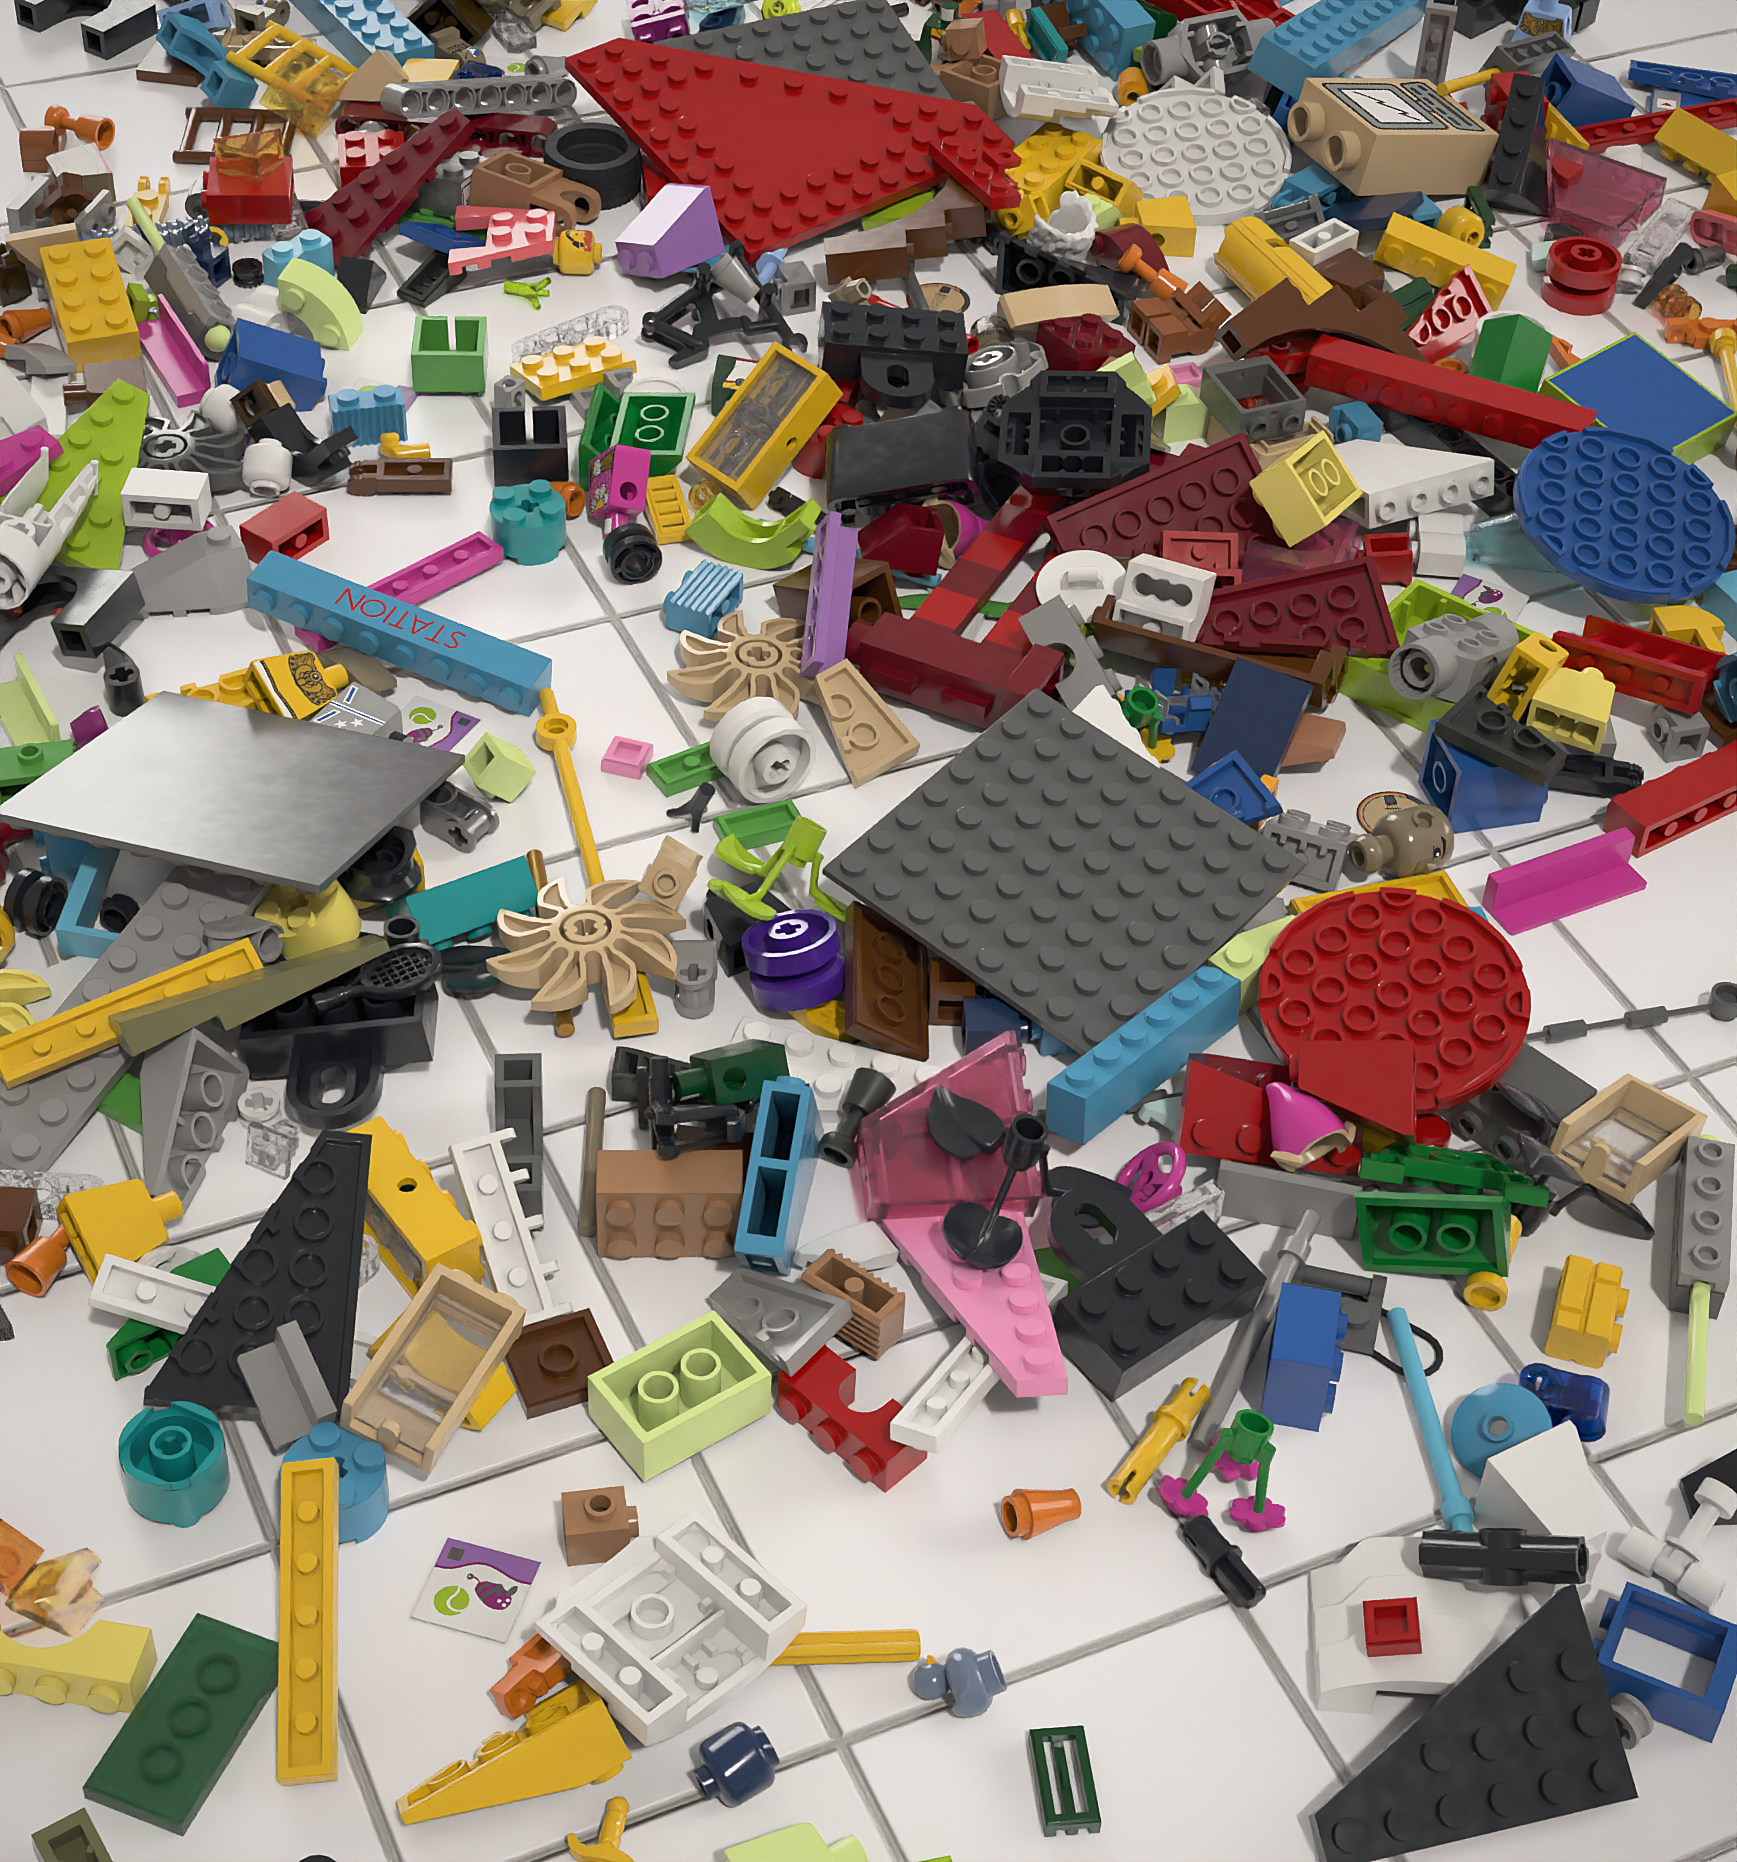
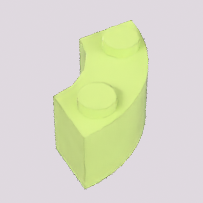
M293 257L277 279L280 309L292 313L302 320L312 332L314 341L319 342L320 346L350 351L364 330L362 317L354 299L347 289L330 273L313 263Z

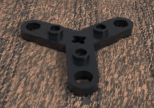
M1003 394L995 395L990 399L974 425L979 462H982L981 465L979 464L984 505L993 517L1018 488L1012 477L998 471L997 458L1001 415L997 416L999 413L996 410H1002V406L1010 400L1009 396L1003 397Z

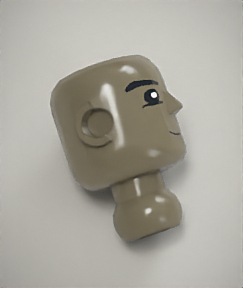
M1430 804L1415 805L1383 815L1375 823L1372 835H1358L1351 842L1349 856L1355 869L1362 873H1374L1382 868L1394 878H1405L1423 872L1429 874L1432 870L1443 866L1451 858L1454 850V832L1449 819L1439 808Z

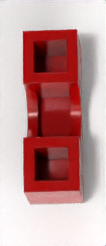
M823 1345L792 1377L784 1371L778 1374L777 1406L782 1414L793 1423L798 1422L814 1435L817 1442L829 1452L834 1451L850 1464L853 1471L862 1480L871 1481L886 1493L927 1459V1451L917 1450L912 1446L890 1440V1422L903 1409V1406L893 1398L884 1406L872 1412H857L848 1408L855 1401L856 1369L826 1345Z

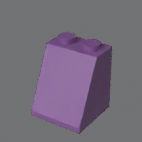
M669 183L658 192L615 241L618 252L617 260L623 274L662 279L725 252L710 186Z

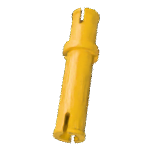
M1192 1377L1185 1378L1169 1403L1161 1405L1152 1417L1153 1424L1115 1475L1107 1482V1489L1114 1498H1116L1124 1485L1128 1484L1126 1492L1120 1499L1121 1503L1133 1504L1136 1501L1138 1494L1176 1442L1185 1440L1192 1430V1420L1211 1398L1210 1390L1204 1383L1195 1395L1191 1397V1391L1198 1383V1379Z

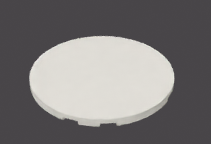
M1181 87L1151 92L1138 97L1137 102L1128 107L1122 106L1119 110L1125 113L1124 119L1110 118L1107 127L1101 134L1103 145L1099 155V164L1101 167L1133 181L1144 193L1142 200L1186 196L1196 226H1218L1230 224L1242 217L1254 216V211L1264 210L1269 207L1273 199L1282 192L1284 179L1290 175L1292 155L1289 141L1280 125L1271 116L1266 117L1256 110L1257 106L1236 95L1229 98L1215 94L1213 89Z

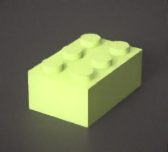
M715 1310L587 1377L589 1416L644 1482L771 1413L772 1374Z

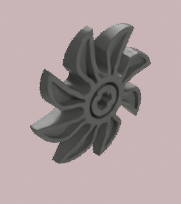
M194 410L190 411L186 422L181 428L172 430L170 420L163 417L148 416L146 418V429L142 440L138 468L208 473L210 492L231 487L242 481L243 462L237 460L241 457L246 447L244 429L239 428L213 435L210 418L203 417L201 412Z

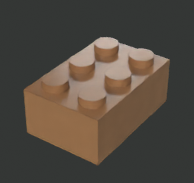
M598 1150L596 1176L598 1257H736L734 1245L743 1200L742 1150L683 1151L676 1156H660L657 1154V1150Z

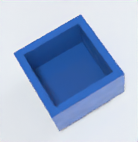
M1282 1282L1270 1341L1260 1413L1268 1417L1273 1424L1319 1432L1322 1413L1332 1414L1337 1384L1329 1383V1381L1339 1382L1344 1352H1341V1346H1337L1335 1343L1344 1344L1348 1323V1314L1339 1313L1341 1292Z

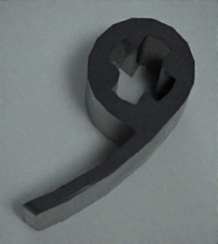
M106 642V649L102 652L106 669L103 678L109 709L114 715L126 717L145 704L140 670L123 650L110 642Z

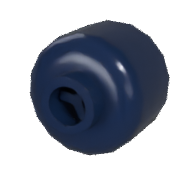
M735 1722L700 1744L698 1758L701 1766L693 1770V1773L709 1801L719 1796L723 1803L735 1808L773 1785L775 1780L774 1768L780 1765V1761L773 1745L760 1726L757 1725L751 1729L743 1722Z

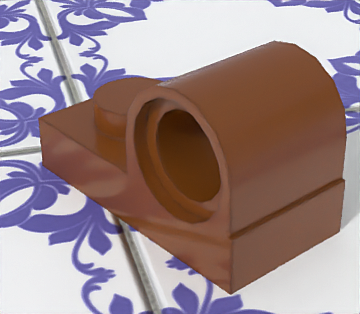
M52 126L21 128L19 147L23 172L47 173L45 159L48 155L64 151L67 143L66 129L54 128Z

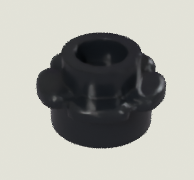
M116 893L112 898L106 897L103 900L102 909L99 914L100 921L108 931L120 934L138 913L140 907L133 898Z

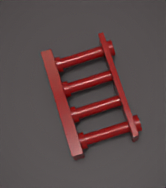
M1593 615L1586 616L1582 637L1560 630L1553 633L1552 637L1553 642L1569 653L1562 668L1566 667L1578 672H1582L1583 669L1588 667L1596 668L1603 674L1604 680L1615 685V692L1691 715L1700 712L1705 690L1714 693L1713 681L1719 680L1720 669L1715 670L1717 663L1721 658L1727 656L1724 653Z

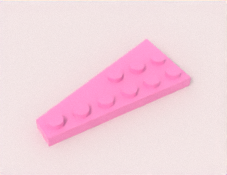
M1000 1210L999 1216L1010 1218L1021 1226L1023 1242L1019 1253L1013 1260L1003 1266L990 1269L970 1265L966 1260H961L944 1239L942 1232V1223L945 1215L882 1220V1231L900 1249L902 1261L907 1266L913 1265L921 1274L922 1285L954 1323L960 1321L966 1328V1337L974 1347L981 1346L989 1355V1365L1016 1398L1067 1395L1068 1376L1023 1211Z

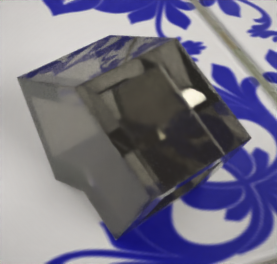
M1568 223L1547 224L1543 242L1556 241L1572 236L1582 237L1583 230Z

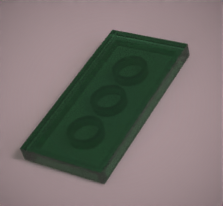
M197 1612L83 1785L84 1797L183 1837L278 1686L279 1643Z

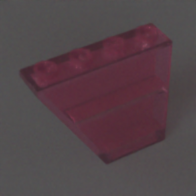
M1553 138L1548 140L1546 162L1551 236L1559 239L1572 236L1591 237L1602 240L1618 249L1626 241L1628 234L1636 230V225L1640 224L1642 226L1662 206L1667 182L1666 177ZM1556 155L1585 166L1583 176L1568 189L1558 185L1556 177L1551 173L1552 161Z
M1015 1031L1002 1033L861 1119L856 1145L866 1222L874 1221L877 1225H880L882 1220L944 1216L951 1207L965 1202L977 1203L987 1210H991L1008 1170L1001 1154V1148L991 1156H987L980 1151L971 1160H959L942 1152L932 1141L927 1126V1112L936 1088L941 1084L952 1093L973 1100L992 1110L1000 1117L1004 1127L1010 1128L1012 1120L1018 1115H1032V1093L1030 1089H1024L1022 1076L1026 1074V1054L1023 1048L1018 1049ZM1036 1165L1027 1171L1016 1172L1001 1210L1023 1211L1024 1217L1034 1216L1039 1199L1045 1198V1195L1042 1193L1040 1171H1037Z

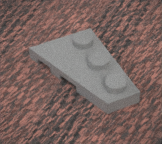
M741 1266L709 1295L714 1310L790 1377L853 1317L848 1300Z

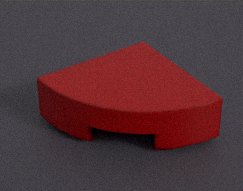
M1556 155L1552 161L1551 173L1556 177L1558 185L1568 189L1583 176L1585 166Z

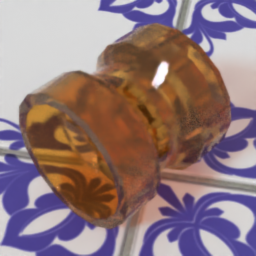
M1671 284L1663 288L1658 293L1654 302L1655 310L1664 318L1685 317L1686 319H1699L1701 316L1702 305L1694 297L1688 296V292L1679 284Z

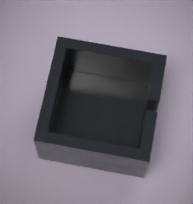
M565 406L532 407L534 441L526 442L525 407L491 408L495 487L530 484V482L539 479L548 482L569 481Z

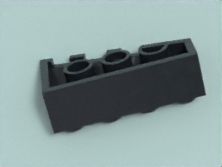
M1518 73L1513 75L1486 192V201L1491 208L1549 217L1543 97L1546 78Z
M1003 231L999 234L995 294L1003 295L1020 290L1058 285H1108L1120 314L1119 317L1110 323L1121 326L1124 324L1130 314L1131 302L1136 300L1139 276L1050 255Z

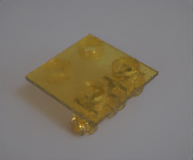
M290 47L260 99L259 104L293 123L302 132L316 137L347 81Z

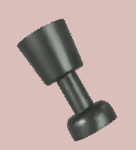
M860 1067L856 1069L842 1104V1109L847 1115L838 1132L831 1131L824 1134L818 1143V1152L823 1158L843 1168L854 1166L859 1156V1147L854 1141L863 1124L870 1125L876 1121L896 1092V1087L889 1078L870 1068Z

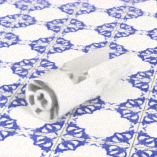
M41 447V458L11 489L0 505V609L18 607L28 598L56 555L60 552L65 539L74 530L76 521L85 510L90 496L98 495V460H91L61 496L53 509L47 512L44 511V505L36 503L49 481L48 447Z

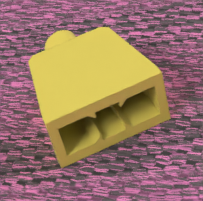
M1566 667L1560 668L1533 696L1526 726H1533L1545 737L1599 754L1609 719L1615 685L1604 680L1603 674L1593 667L1585 668L1582 672Z

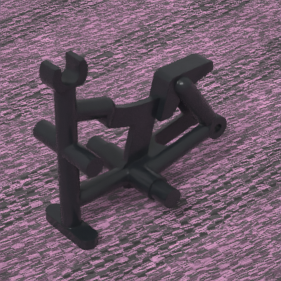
M741 240L731 243L728 254L732 258L734 256L737 257L751 279L760 288L754 296L759 305L757 321L751 322V319L745 315L719 320L712 298L713 294L725 289L712 282L711 266L708 263L702 262L698 264L697 272L694 275V282L691 283L688 289L655 312L645 313L642 318L641 338L647 343L656 342L677 352L668 360V364L673 369L684 368L708 357L710 347L708 340L733 332H743L746 336L777 332L782 340L781 345L791 351L790 345H796L802 353L807 352V338L801 333H793L774 304L775 285L765 283L762 286L743 257L745 246ZM690 312L693 320L700 321V323L693 326L692 335L672 326Z
M668 1056L650 1057V1077H648L647 1066H637L639 1129H651V1149L657 1150V1154L660 1156H676L683 1151L740 1142L745 1134V1114H749L759 1108L760 1098L717 1106L699 1102L697 1097L679 1101L672 1088ZM676 1106H710V1107H704V1108H680V1107H676ZM691 1121H706L705 1132L715 1134L677 1140L674 1125Z

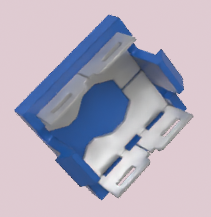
M1177 668L1153 669L1149 674L1151 676L1150 684L1138 674L1136 675L1135 685H1140L1141 683L1145 688L1152 690L1158 697L1159 707L1157 711L1163 714V719L1159 724V734L1178 736L1180 732L1187 731L1206 733L1219 702L1216 698L1222 695L1220 690L1215 686L1210 690L1209 682L1201 675L1193 673L1191 686L1182 687L1181 693L1173 694ZM1197 680L1203 684L1202 687L1197 683ZM1125 690L1124 699L1128 696L1131 690Z

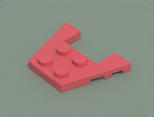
M456 206L455 224L457 231L488 228L486 246L450 249L448 258L450 276L462 274V267L477 264L479 270L492 267V260L510 256L511 262L554 253L557 224L555 211Z

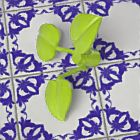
M796 816L783 844L766 864L749 853L739 843L734 833L723 838L716 845L714 854L720 860L740 871L765 879L759 890L751 895L729 882L720 879L709 880L707 887L723 900L732 903L742 912L761 920L769 921L774 919L776 910L761 902L762 898L773 882L778 881L779 873L787 862L800 868H805L807 862L812 863L809 894L815 898L814 904L845 923V909L848 906L822 892L818 887L820 864L824 858V855L819 853L818 850L828 832L823 826L808 818Z

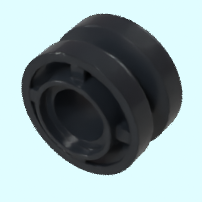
M628 523L612 530L603 543V555L612 575L623 584L644 583L651 579L662 565V553L652 532L642 524Z
M32 868L22 869L15 875L7 889L3 910L8 914L13 927L27 929L29 932L40 936H47L55 930L68 898L67 884L60 877L50 874L45 875L43 872Z

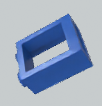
M1627 1581L1620 1601L1609 1597L1603 1612L1599 1628L1608 1631L1605 1641L1596 1637L1592 1641L1610 1701L1620 1692L1628 1693L1644 1704L1652 1719L1712 1743L1737 1675V1625ZM1625 1627L1714 1662L1715 1665L1704 1697L1614 1662L1613 1659Z

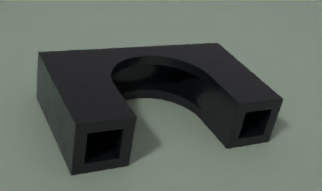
M14 0L17 24L38 33L70 18L92 16L80 23L84 51L105 60L117 56L152 37L159 31L156 5L146 0Z
M50 565L28 598L20 606L11 609H0V647L30 618L46 611L63 608L50 622L63 656L97 659L106 649L105 643H111L146 605L134 571Z

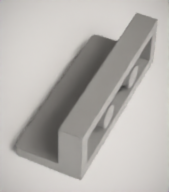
M1427 0L1414 79H1428L1436 86L1439 83L1445 82L1458 6L1434 3V0Z

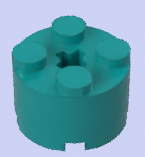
M539 479L530 482V484H520L511 487L500 486L493 490L492 499L489 504L491 539L503 547L504 560L506 561V556L516 558L518 565L534 566L548 563L557 558L558 551L562 547L565 549L567 545L566 504L563 497L552 489L551 483Z
M176 1401L170 1402L171 1408L154 1412V1407L152 1406L142 1410L126 1424L119 1437V1462L127 1500L139 1514L153 1521L172 1523L176 1527L187 1528L199 1522L202 1515L212 1510L222 1500L229 1487L230 1469L224 1434L216 1416L207 1408L196 1403Z

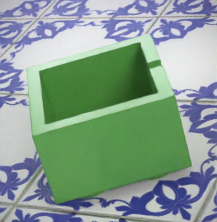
M416 316L411 349L413 391L430 394L439 392H461L464 394L485 392L489 356L487 317L455 316L456 350H450L448 316Z

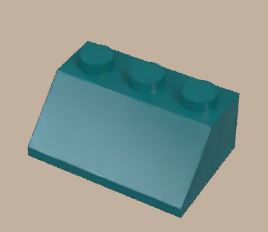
M523 855L405 897L383 907L389 919L395 916L415 918L420 925V940L427 939L430 946L441 951L453 946L451 940L453 936L465 932L468 940L492 932L490 923L497 921L500 909L532 917L529 909L538 906L537 896L539 893L526 857Z

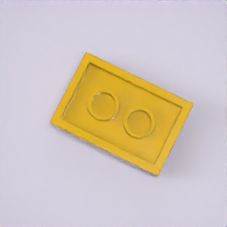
M590 337L584 343L572 347L560 346L555 348L553 352L541 356L529 355L522 358L521 362L509 365L510 375L516 379H524L525 389L542 401L595 386L599 382L603 383L604 372L632 366L634 373H637L636 359L603 337Z

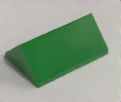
M1521 314L1484 320L1468 375L1537 394L1553 335Z
M601 382L597 383L594 387L578 447L579 487L588 492L589 461L610 448L621 400Z
M623 392L610 447L619 444L651 450L648 478L667 475L682 462L696 400L695 393Z
M1356 1191L1355 1203L1364 1271L1472 1275L1480 1271H1488L1500 1277H1508L1511 1202L1503 1196Z

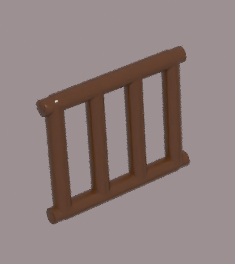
M186 107L187 124L180 148L173 151L172 159L174 162L210 164V157H292L290 151L297 122L302 123L304 114L302 111L283 109ZM201 120L220 121L212 151L193 150ZM233 121L252 122L244 152L225 151ZM265 122L284 123L277 153L258 152Z

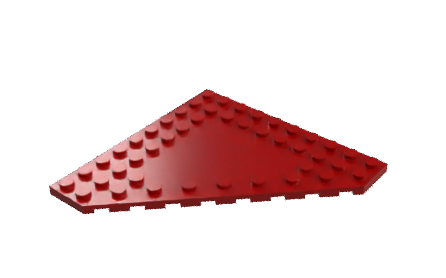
M616 38L565 58V69L672 183L710 186L721 234L730 244L736 240L742 241L745 246L743 257L749 264L757 261L763 253L786 249L947 181L950 174L928 155L929 142L942 141L945 137H956L971 151L975 152L979 158H982L983 150L995 148L1014 150L1015 142L977 105L625 38Z

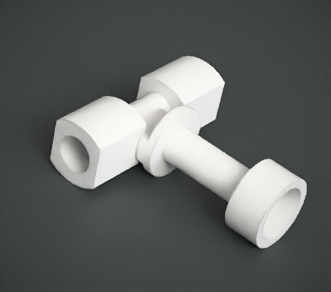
M1706 1477L1694 1495L1701 1505L1679 1539L1667 1536L1662 1543L1633 1525L1617 1550V1558L1647 1577H1650L1653 1572L1661 1575L1677 1585L1678 1596L1710 1614L1725 1592L1726 1582L1700 1566L1703 1558L1697 1550L1718 1517L1731 1519L1737 1510V1493L1720 1481Z

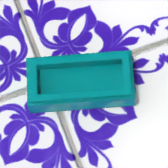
M1041 7L1031 8L1024 30L1025 34L1044 61L1065 63L1069 48Z

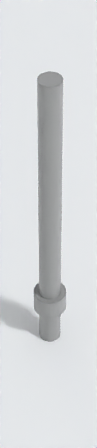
M1311 1209L1303 1211L1293 1234L1285 1237L1277 1253L1279 1262L1191 1440V1445L1199 1451L1208 1452L1212 1439L1217 1435L1277 1311L1282 1282L1290 1283L1296 1270L1303 1268L1311 1252L1309 1243L1321 1221V1216L1316 1211Z

